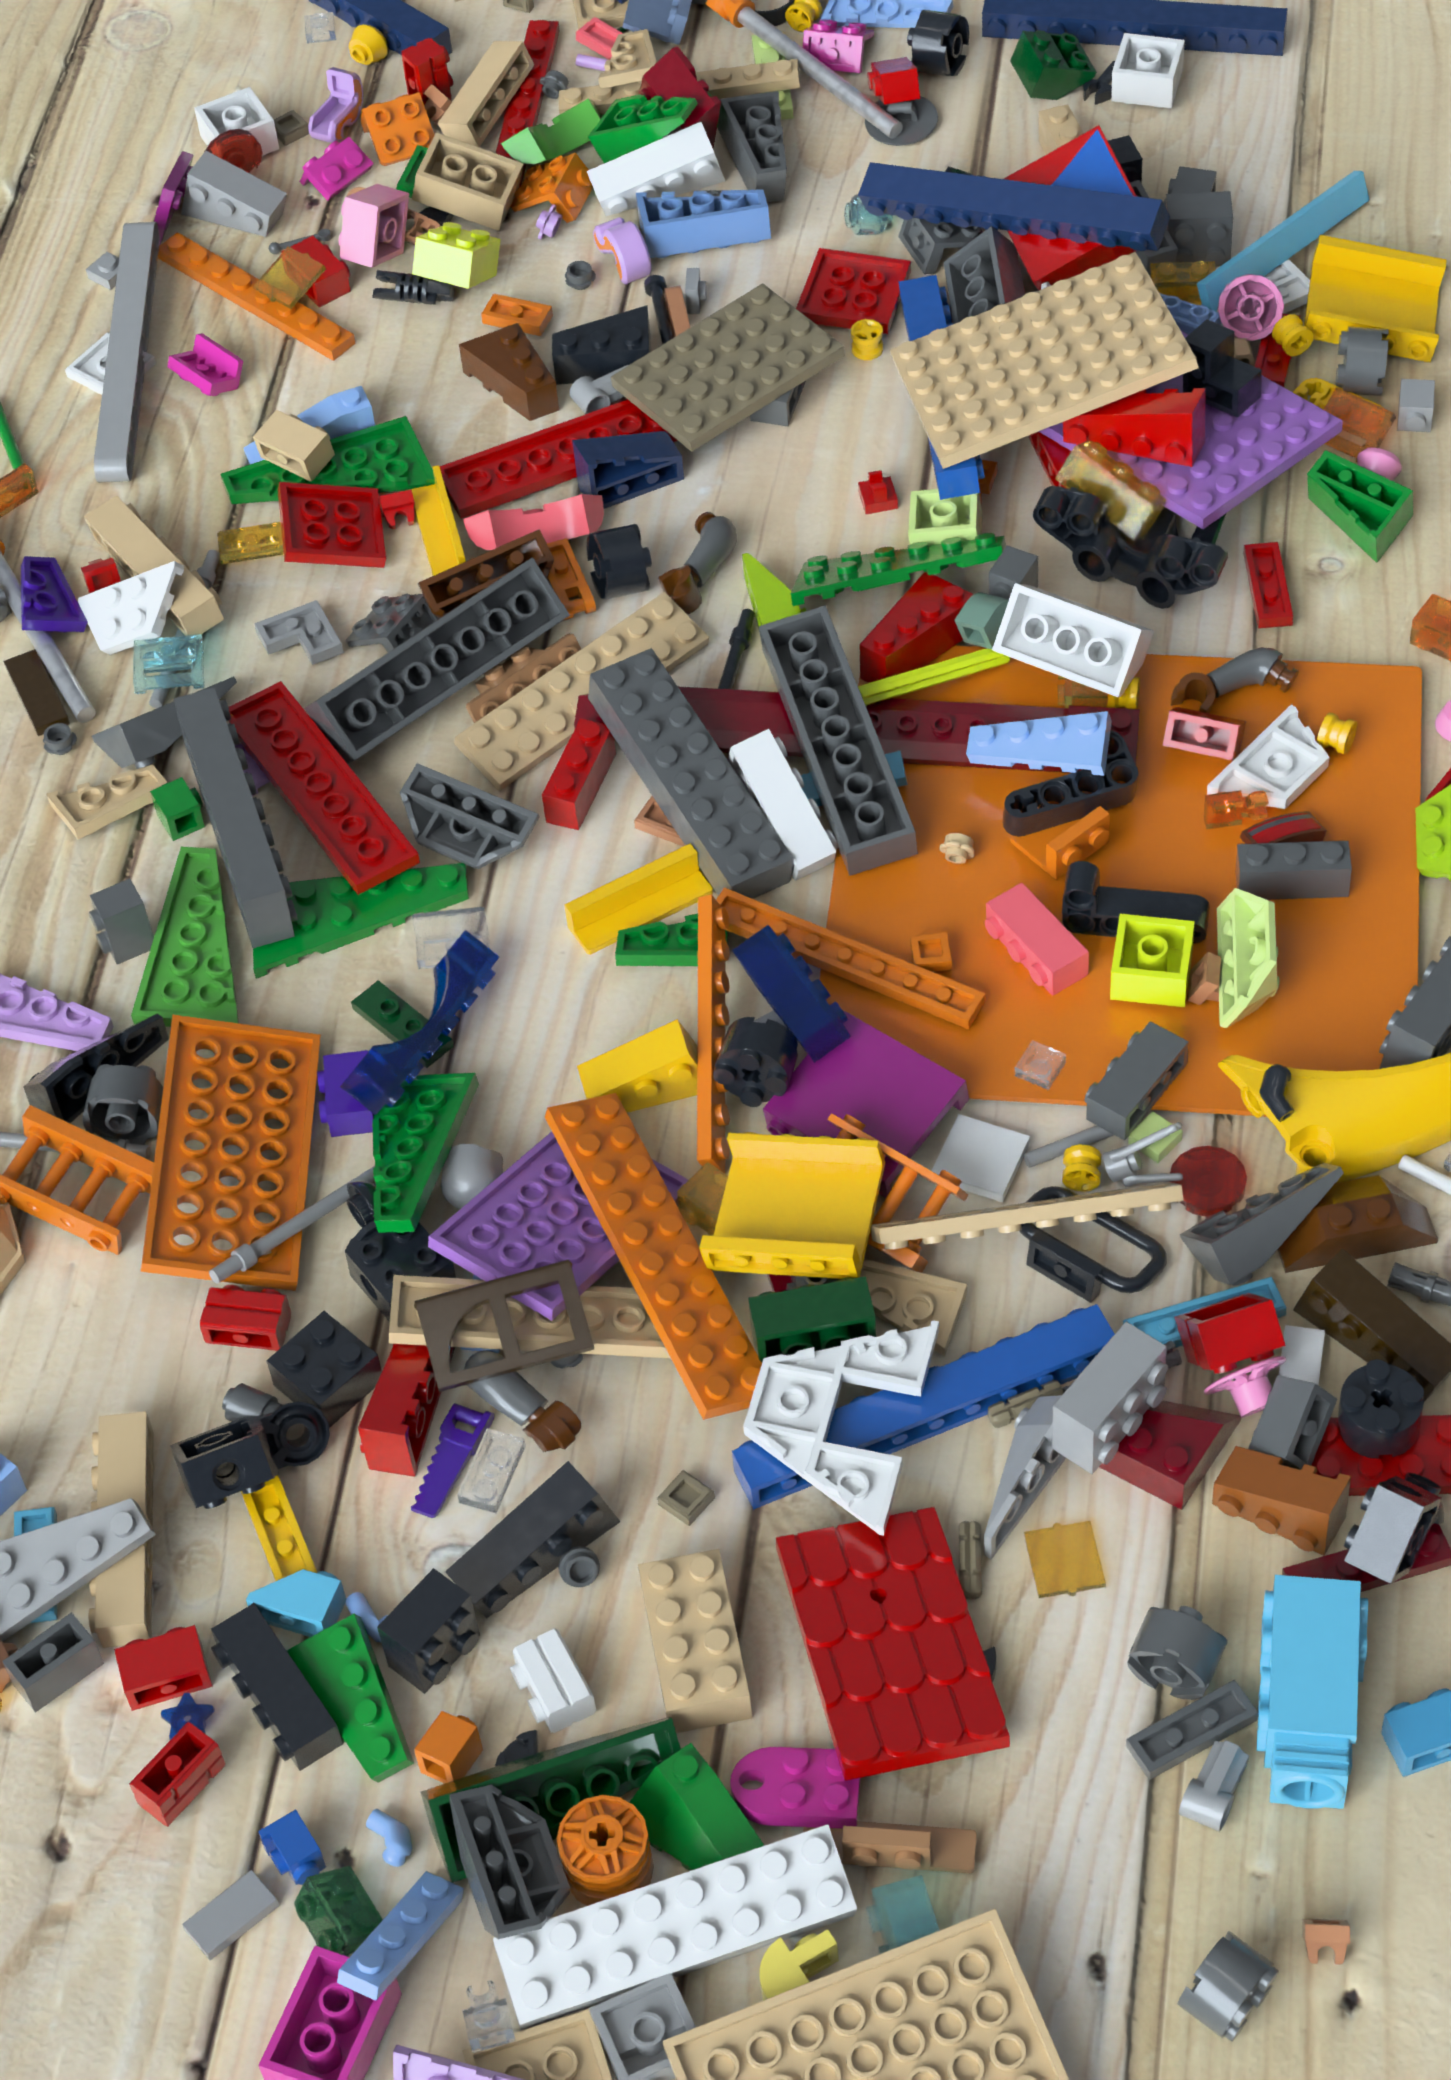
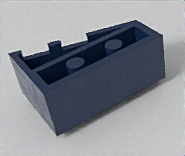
M666 431L572 440L578 488L582 494L602 495L604 509L684 480L682 455Z

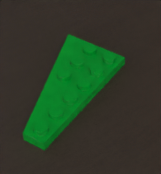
M406 416L330 439L335 455L312 482L267 460L220 474L231 504L279 501V482L377 488L378 493L405 491L435 484V479L430 463Z
M984 533L977 535L975 540L962 541L961 538L955 537L941 541V544L928 546L927 542L913 543L908 545V549L894 550V547H881L874 550V553L861 555L860 551H851L842 554L841 558L828 559L827 556L823 555L809 558L808 562H804L790 593L792 605L805 604L804 597L815 594L822 596V599L836 597L835 594L843 592L844 588L850 586L852 591L859 592L910 580L909 574L921 570L927 572L928 576L938 574L952 563H956L957 567L964 568L998 560L1006 548L1005 536L995 537L994 533Z
M458 863L407 869L359 895L344 876L289 882L293 897L288 898L287 901L292 899L298 918L297 921L292 922L295 937L253 948L255 978L268 975V969L285 963L286 967L299 963L298 958L317 951L324 954L375 934V929L388 924H392L393 927L406 923L405 918L420 912L431 914L468 900L466 864Z

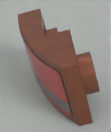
M1309 811L1288 813L1259 822L1242 831L1240 838L1245 844L1319 842L1324 840L1327 830Z

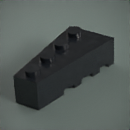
M567 1461L448 1568L445 1573L456 1585L471 1595L473 1605L487 1619L492 1614L501 1611L510 1601L555 1570L559 1565L562 1555L569 1549L578 1546H588L620 1523V1520L596 1490Z

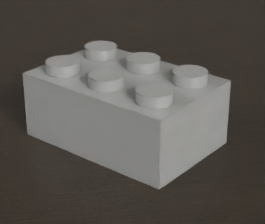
M1126 1321L1053 1405L1052 1449L1091 1474L1102 1463L1107 1465L1116 1455L1119 1443L1126 1434L1132 1436L1137 1431L1143 1420V1414L1149 1407L1155 1408L1163 1400L1167 1391V1387H1165V1375L1168 1370V1365L1166 1364L1167 1346Z

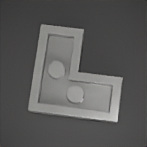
M317 600L254 623L256 633L268 655L298 643L303 647L312 665L344 653L340 639Z

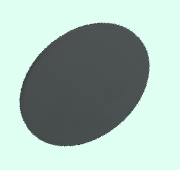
M920 96V99L886 105L881 100L875 102L878 106L902 123V131L896 138L891 139L866 119L865 127L870 136L881 143L894 146L909 145L923 140L933 132L938 122V113L935 106L922 96Z

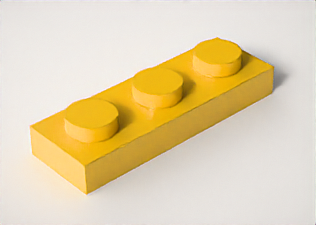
M277 1475L274 1479L266 1481V1485L256 1492L243 1494L241 1491L275 1581L303 1569L317 1573L279 1476Z

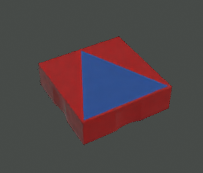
M1099 125L1004 178L1005 180L1136 196ZM1007 231L1038 291L1041 290V284L1045 282L1053 285L1059 280L1069 279L1084 273L1090 268L1099 267L1116 260L1122 255H1129L1136 251L1125 246L1106 247L1095 242L1076 243L1065 238L1047 239L1041 235L1028 233L1027 235H1017L1012 231Z

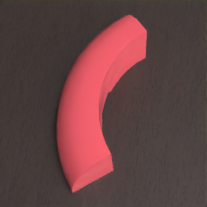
M581 494L544 504L543 509L523 511L522 508L487 510L463 520L469 538L476 546L484 550H493L539 529L546 543H550L564 538L569 540L596 532L602 525L604 517L602 495Z

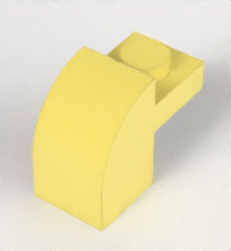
M828 1929L819 1935L813 1933L803 1937L791 1951L781 1937L771 1944L762 1958L759 1971L763 2001L809 1983V1978L839 1961L837 1942Z

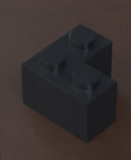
M1205 320L1185 338L1196 357L1198 368L1183 374V393H1192L1194 388H1206L1205 404L1237 418L1261 397L1262 370L1234 358L1233 330L1210 320Z

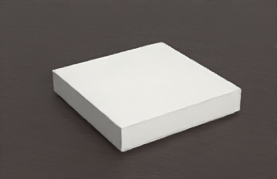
M108 332L65 369L68 378L101 395L110 336ZM143 351L145 374L156 364L153 355Z
M958 1114L931 1171L939 1175L943 1169L962 1181L959 1186L962 1190L1003 1203L1024 1158V1153H1026L1030 1145V1136Z

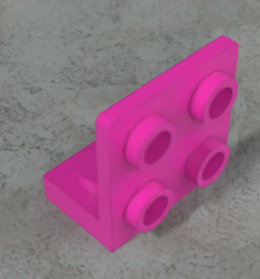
M820 20L819 23H813V26L804 30L802 48L833 71L861 73L864 43L874 36V30L866 29L867 24L849 23V26L842 27L837 26V21Z

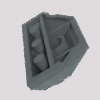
M418 763L400 791L417 844L478 870L523 847L540 818L538 813Z
M493 1785L450 1794V1805L461 1862L484 1929L497 1939L541 1929L570 1894V1886L545 1819L518 1801L502 1795V1791Z

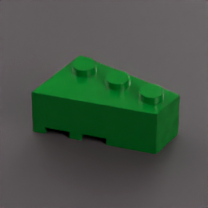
M1327 450L1324 451L1307 473L1308 498L1376 563L1413 517V490Z

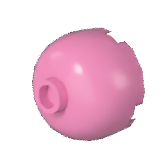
M1246 274L1236 277L1225 286L1219 296L1218 313L1220 322L1224 327L1233 330L1234 336L1237 338H1247L1245 340L1249 341L1265 338L1282 318L1284 303L1281 292L1272 281L1262 275Z

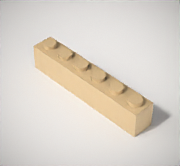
M116 495L84 516L95 541L113 557L114 561L130 578L173 561L184 565L182 576L175 575L169 591L175 597L166 616L190 641L224 620L219 608L222 605V601L217 592L212 587L206 588L202 577L196 570L189 571L184 558L179 553L173 554L171 546L163 536L157 538L152 525L148 520L141 521L139 513L131 503L126 505Z
M146 1411L99 1416L98 1432L92 1433L94 1456H98V1466L91 1469L92 1486L94 1491H97V1501L91 1502V1511L132 1498L138 1503L153 1528L154 1432ZM153 1537L89 1581L91 1596L95 1597V1608H90L88 1613L89 1628L91 1633H97L102 1648L125 1646L130 1641L136 1639L146 1640L152 1638Z

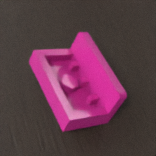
M348 136L340 143L337 140L331 143L325 149L324 155L319 159L314 156L308 160L302 167L304 173L299 182L303 186L311 182L322 196L329 201L368 172L374 163Z
M201 333L195 337L193 351L169 355L167 367L177 373L181 379L189 381L198 387L202 393L209 396H217L219 393L238 389L243 360Z

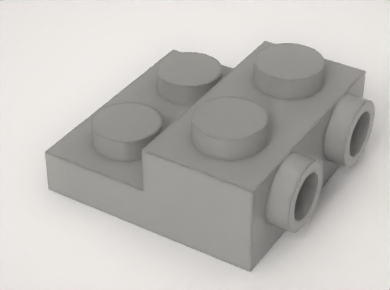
M672 1973L589 2008L590 2015L606 2049L609 2062L617 2080L675 2079L663 2047V2040L696 2028Z

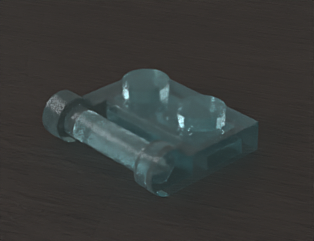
M202 634L134 640L133 684L135 694H146L147 690L186 686H193L194 689L205 688L204 642ZM191 669V672L146 676V673Z

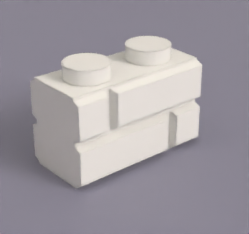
M554 1628L539 1635L536 1640L531 1639L512 1650L515 1665L510 1667L511 1673L519 1689L522 1690L527 1687L533 1697L527 1701L537 1723L545 1720L550 1732L556 1733L571 1726L573 1722H579L594 1715L596 1711L594 1695L558 1629Z

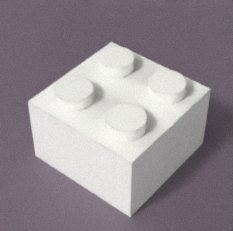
M1124 33L1112 71L1111 101L1154 106L1157 108H1172L1183 72L1185 40Z
M250 87L194 107L201 138L212 154L234 166L257 157L265 156L279 149L274 120Z

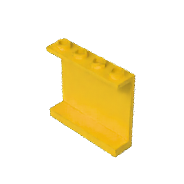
M1319 235L1312 260L1304 326L1312 331L1314 335L1313 340L1339 344L1341 331H1347L1348 326L1388 329L1387 337L1382 338V340H1388L1387 354L1431 363L1439 339V334H1435L1439 288L1446 269L1447 259Z
M754 1132L728 1133L727 1141L733 1159L714 1235H702L699 1247L706 1268L712 1271L835 1279L846 1277L859 1278L885 1167L879 1141L866 1138L837 1139L829 1136L800 1137L791 1134L762 1135Z

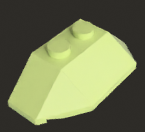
M1234 888L1217 907L1218 956L1221 957L1219 1025L1223 1028H1228L1258 1010L1269 997L1275 995L1279 987L1275 902Z

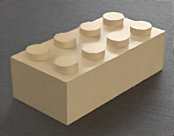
M714 1549L638 1564L666 1717L672 1718L676 1733L752 1719L750 1694L720 1550Z

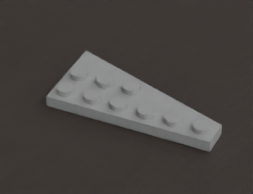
M130 1498L0 1541V1639L2 1642L156 1535L136 1501Z

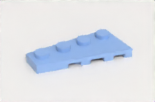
M829 0L821 20L837 21V26L842 27L849 26V23L867 24L866 27L915 28L922 10L951 13L954 6L953 0Z
M1108 711L973 726L970 727L966 755L970 763L1012 767L1015 763L1028 764L1030 769L1043 770L1044 766L1061 767L1062 772L1077 773L1078 769L1091 770L1093 775L1105 776L1112 720Z

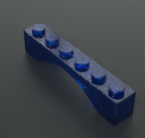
M465 929L433 969L435 981L434 1004L429 1020L424 1028L406 1039L390 1044L374 1045L340 1087L375 1115L385 1104L392 1108L405 1092L400 1087L402 1082L405 1080L410 1084L424 1066L419 1063V1060L423 1056L429 1060L440 1047L442 1042L437 1037L441 1032L448 1036L457 1025L460 1018L455 1014L459 1009L465 1013L478 998V995L473 991L477 986L483 990L495 976L496 972L491 968L500 957Z

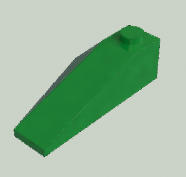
M634 95L616 99L589 134L588 138L605 164L662 139L686 121L698 102L695 98L672 97L664 101L661 96H654L651 100H647L645 95Z
M689 1743L658 1764L629 1802L638 1809L645 1819L650 1845L660 1852L664 1850L679 1860L682 1866L689 1871L765 1846L716 1773L692 1743Z

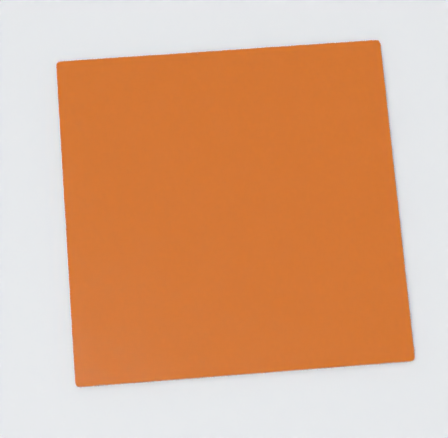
M955 645L925 666L986 648L981 646ZM1146 654L1143 665L1134 676L1140 677L1137 709H1140L1136 756L1138 780L1135 797L1126 805L1107 810L1110 813L1109 842L1083 861L1097 866L1100 871V886L1194 894L1202 896L1209 902L1207 935L1202 942L1193 944L1190 970L1207 952L1218 955L1217 907L1234 888H1237L1235 874L1237 844H1245L1240 838L1242 831L1276 816L1309 811L1327 830L1323 841H1349L1352 866L1349 897L1269 900L1275 902L1279 987L1275 995L1269 997L1258 1010L1228 1028H1223L1219 1025L1218 1001L1206 999L1201 1005L1187 1001L1186 996L1185 1007L1110 1000L1111 968L1116 937L1072 932L1070 933L1089 952L1088 975L1052 996L1043 985L1038 986L1033 981L1029 970L1021 962H1015L1012 959L1007 947L999 939H994L988 933L985 926L986 903L1016 885L1023 883L1062 923L1066 873L1055 880L1010 842V834L1003 827V812L1005 799L1009 793L1071 773L904 763L908 785L900 786L898 789L916 832L918 854L849 876L839 848H837L826 929L912 964L914 963L910 936L947 932L952 970L936 971L934 973L985 993L986 1002L970 1028L966 1029L821 969L810 1051L844 1010L966 1080L969 1099L1087 1106L1084 1099L1089 1087L1094 1082L1099 1083L1102 1080L1113 1058H1120L1126 1051L1128 1042L1133 1034L1137 1031L1141 1033L1151 1021L1189 1041L1186 1067L1150 1110L1247 1116L1254 1115L1244 1105L1240 1093L1241 1089L1218 1067L1220 1061L1231 1055H1240L1267 1064H1279L1285 1067L1307 1070L1355 1071L1379 1069L1383 1059V1054L1379 1053L1384 1039L1390 1033L1386 1030L1388 1022L1396 1010L1403 1012L1406 1008L1404 1002L1414 985L1418 986L1419 870L1417 869L1415 808L1420 806L1421 668L1417 666L1282 660L1288 664V670L1291 671L1295 668L1299 671L1295 681L1286 693L1280 690L1281 685L1273 686L1267 682L1264 686L1259 684L1248 685L1214 699L1210 714L1246 721L1240 753L1291 704L1299 711L1298 718L1304 727L1309 726L1315 735L1316 742L1322 722L1329 712L1338 715L1339 719L1343 721L1348 719L1357 721L1356 735L1346 755L1338 753L1336 748L1331 746L1324 748L1329 756L1328 767L1286 809L1208 796V784L1233 760L1162 746L1169 711L1175 707L1199 711L1202 705L1198 700L1187 699L1182 704L1171 706V696L1175 686L1187 674L1202 673L1207 675L1234 658ZM1010 657V662L894 697L895 699L1069 708V705L1107 707L1108 693ZM859 675L858 686L868 684L864 680L860 679ZM1116 781L1117 783L1121 784L1125 783L1123 781ZM1082 791L1085 794H1092L1089 791ZM947 834H964L971 837L974 841V857L967 859L963 864L952 863L945 859V853H942L939 847L941 844H944Z

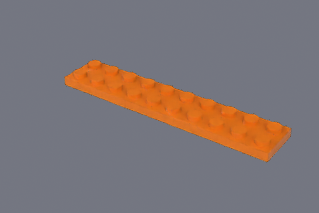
M613 1093L547 1107L545 1119L703 1420L749 1408L762 1362L759 1360L753 1345L713 1271L706 1268L693 1234L617 1094Z

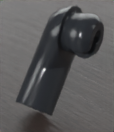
M1275 1064L1265 1071L1259 1093L1276 1119L1282 1122L1295 1112L1284 1096L1287 1082L1291 1081V1072L1287 1067Z

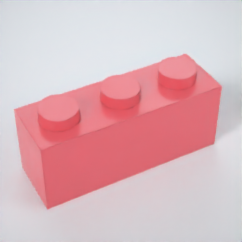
M1023 883L1016 885L986 903L985 926L988 933L994 939H999L1007 947L1012 959L1015 962H1021L1029 970L1033 981L1038 986L1043 985L1052 996L1088 975L1089 952Z

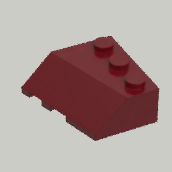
M676 46L642 76L639 95H645L647 100H651L654 96H661L664 101L672 97L695 98L698 104L686 121L664 137L702 122L714 150L721 102L717 96L709 97L707 92L709 91V86L704 79L697 81L694 66L681 49Z
M1161 1401L1157 1407H1149L1143 1414V1420L1137 1431L1132 1436L1126 1434L1119 1443V1448L1114 1458L1107 1465L1102 1463L1099 1468L1183 1510L1240 1423L1241 1416Z

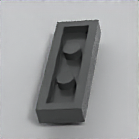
M1234 1679L1127 1738L1126 1747L1148 1779L1151 1780L1209 1748L1215 1741L1219 1742L1258 1720V1711Z

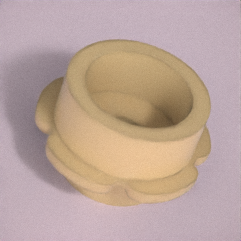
M960 833L947 834L944 844H941L939 847L940 851L945 853V859L956 864H963L967 859L973 858L975 851L973 849V839Z

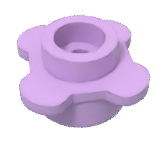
M555 204L551 205L548 212L543 210L537 220L536 227L540 229L538 235L540 240L544 235L553 238L560 226L562 215L555 212Z

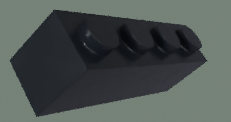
M254 1603L211 1628L216 1645L212 1646L211 1650L216 1660L223 1669L227 1666L231 1667L235 1673L231 1680L236 1690L243 1699L251 1697L256 1705L252 1708L255 1718L263 1730L271 1727L277 1736L272 1739L273 1744L284 1761L291 1758L299 1771L343 1745L337 1724Z

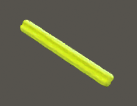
M986 648L858 686L865 706L1007 664L1010 662V657Z

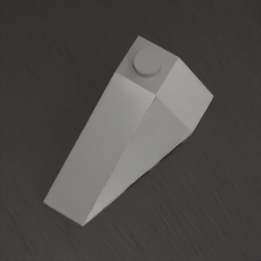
M1062 1395L1038 1397L1030 1409L1025 1407L1020 1412L1015 1421L1014 1428L1016 1430L984 1534V1555L990 1559L994 1557L1066 1459V1457L1052 1449L1053 1405Z

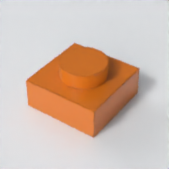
M947 932L910 936L914 965L932 972L952 970Z

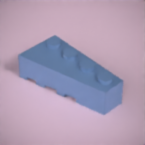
M763 189L723 190L720 196H713L706 193V191H694L691 197H675V192H662V197L647 198V192L636 193L639 224L650 258H665L674 254L696 253L704 249L727 248L735 244L757 243L761 240L771 239L769 210Z

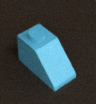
M303 1569L250 1592L246 1602L248 1606L254 1603L269 1625L312 1637L337 1623L346 1603V1596L341 1580L333 1574L325 1571L314 1573Z

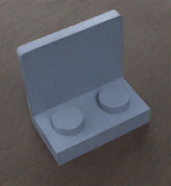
M629 0L622 27L633 32L648 29L649 36L679 45L692 0Z

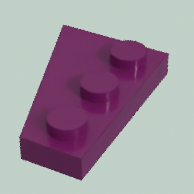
M182 151L160 196L154 219L159 230V246L162 243L175 209L178 210L182 197H184L187 175L193 167L191 163L194 155Z

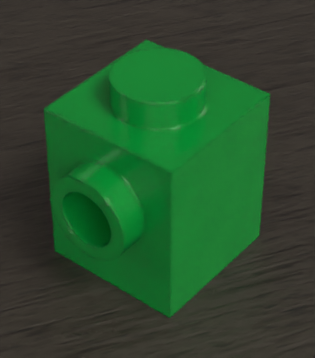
M183 777L150 791L156 814L172 841L205 828L200 810L203 807L201 797L195 787L189 789Z

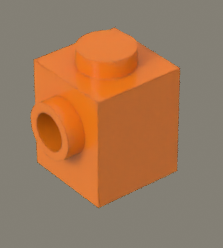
M441 1711L414 1748L420 1773L445 1784L465 1777L483 1751L478 1728L473 1721L462 1715L455 1717Z

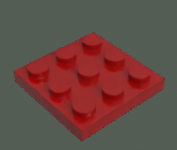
M819 248L796 309L815 324L851 329L852 325L857 321L863 319L875 320L881 324L883 334H889L901 301L898 282L908 280L911 273V261Z
M279 482L278 500L284 562L384 568L386 552L377 488Z

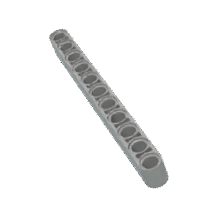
M156 222L124 223L94 455V472L98 483L132 480L145 372V362L143 361L142 353L143 351L147 352L159 253V230Z

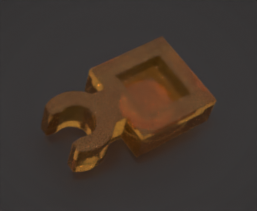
M1241 790L1205 795L1204 822L1206 829L1242 825V819L1246 817L1253 820L1267 818L1268 814L1265 806L1269 802L1266 791H1255L1246 797L1242 796Z

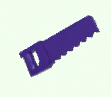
M457 1403L452 1405L440 1426V1444L435 1447L436 1454L431 1457L432 1464L427 1466L428 1474L423 1476L424 1484L419 1486L420 1494L415 1496L416 1504L411 1506V1511L429 1518H435L438 1515L470 1456L476 1454L493 1423L494 1413L485 1411V1413L478 1412ZM459 1421L476 1427L472 1434L456 1428V1423Z

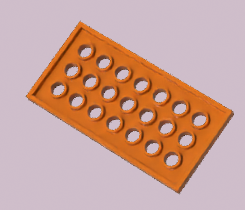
M172 1015L140 1272L212 1280L209 1271L230 1258L232 1251L243 1244L250 1245L304 1211L320 1034ZM208 1049L215 1056L212 1058H202L196 1051ZM245 1054L253 1061L240 1063L234 1059V1056ZM282 1059L290 1066L287 1068H277L271 1064V1061ZM205 1079L212 1086L206 1089L198 1088L193 1084V1081ZM242 1084L249 1091L239 1094L234 1092L230 1086ZM279 1089L285 1092L287 1096L281 1099L273 1098L268 1094V1091ZM194 1109H200L205 1111L208 1117L196 1119L189 1112ZM238 1114L244 1117L246 1122L234 1124L227 1119V1116ZM269 1119H275L280 1121L283 1127L271 1129L264 1122ZM190 1140H197L202 1142L205 1147L201 1150H192L185 1143ZM227 1145H235L241 1148L243 1152L239 1155H230L223 1148ZM273 1150L280 1155V1158L268 1160L262 1156L261 1152ZM186 1171H193L198 1173L201 1179L191 1182L184 1179L181 1174ZM232 1176L239 1181V1184L232 1187L226 1186L221 1183L220 1178ZM270 1181L277 1186V1189L274 1191H264L258 1186V1183ZM181 1203H191L198 1210L194 1213H184L178 1208V1205ZM223 1207L230 1208L236 1213V1216L223 1218L217 1214L216 1210ZM265 1212L272 1215L274 1221L262 1223L255 1218V1215ZM302 1230L271 1249V1253L260 1256L257 1264L244 1272L238 1270L221 1282L296 1291ZM185 1234L190 1236L194 1243L180 1245L174 1240V1237ZM218 1239H224L229 1241L233 1247L229 1250H219L213 1245V1242Z

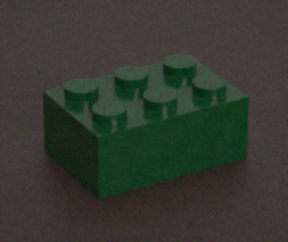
M866 1276L859 1278L846 1277L836 1282L820 1285L808 1284L793 1290L782 1292L769 1291L758 1296L748 1297L754 1349L761 1362L767 1357L781 1354L793 1355L803 1349L814 1347L815 1351L841 1346V1341L867 1335L876 1337L875 1313Z

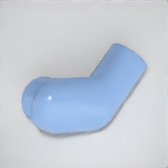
M360 1592L352 1593L346 1599V1606L351 1615L355 1613L360 1616L367 1634L376 1642L381 1643L377 1626L388 1615L378 1620L364 1594Z
M376 1808L369 1815L366 1827L384 1837L385 1846L387 1847L382 1854L384 1861L389 1865L400 1867L405 1863L406 1856L411 1855L412 1842L410 1831L405 1824Z

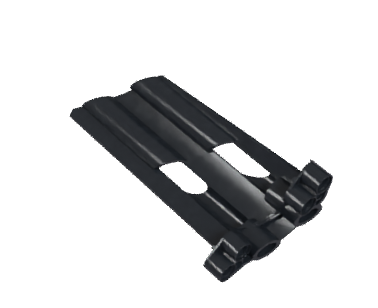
M1091 462L1078 488L1071 487V489L1058 486L1045 488L1033 511L1035 522L1073 552V563L1083 576L1096 582L1106 581L1111 576L1135 586L1140 596L1147 603L1161 609L1171 607L1177 595L1191 594L1213 587L1217 584L1228 559V552H1225L1220 546L1215 544L1226 514L1204 529L1197 526L1191 539L1180 537L1176 527V513L1143 493L1131 490L1126 483Z

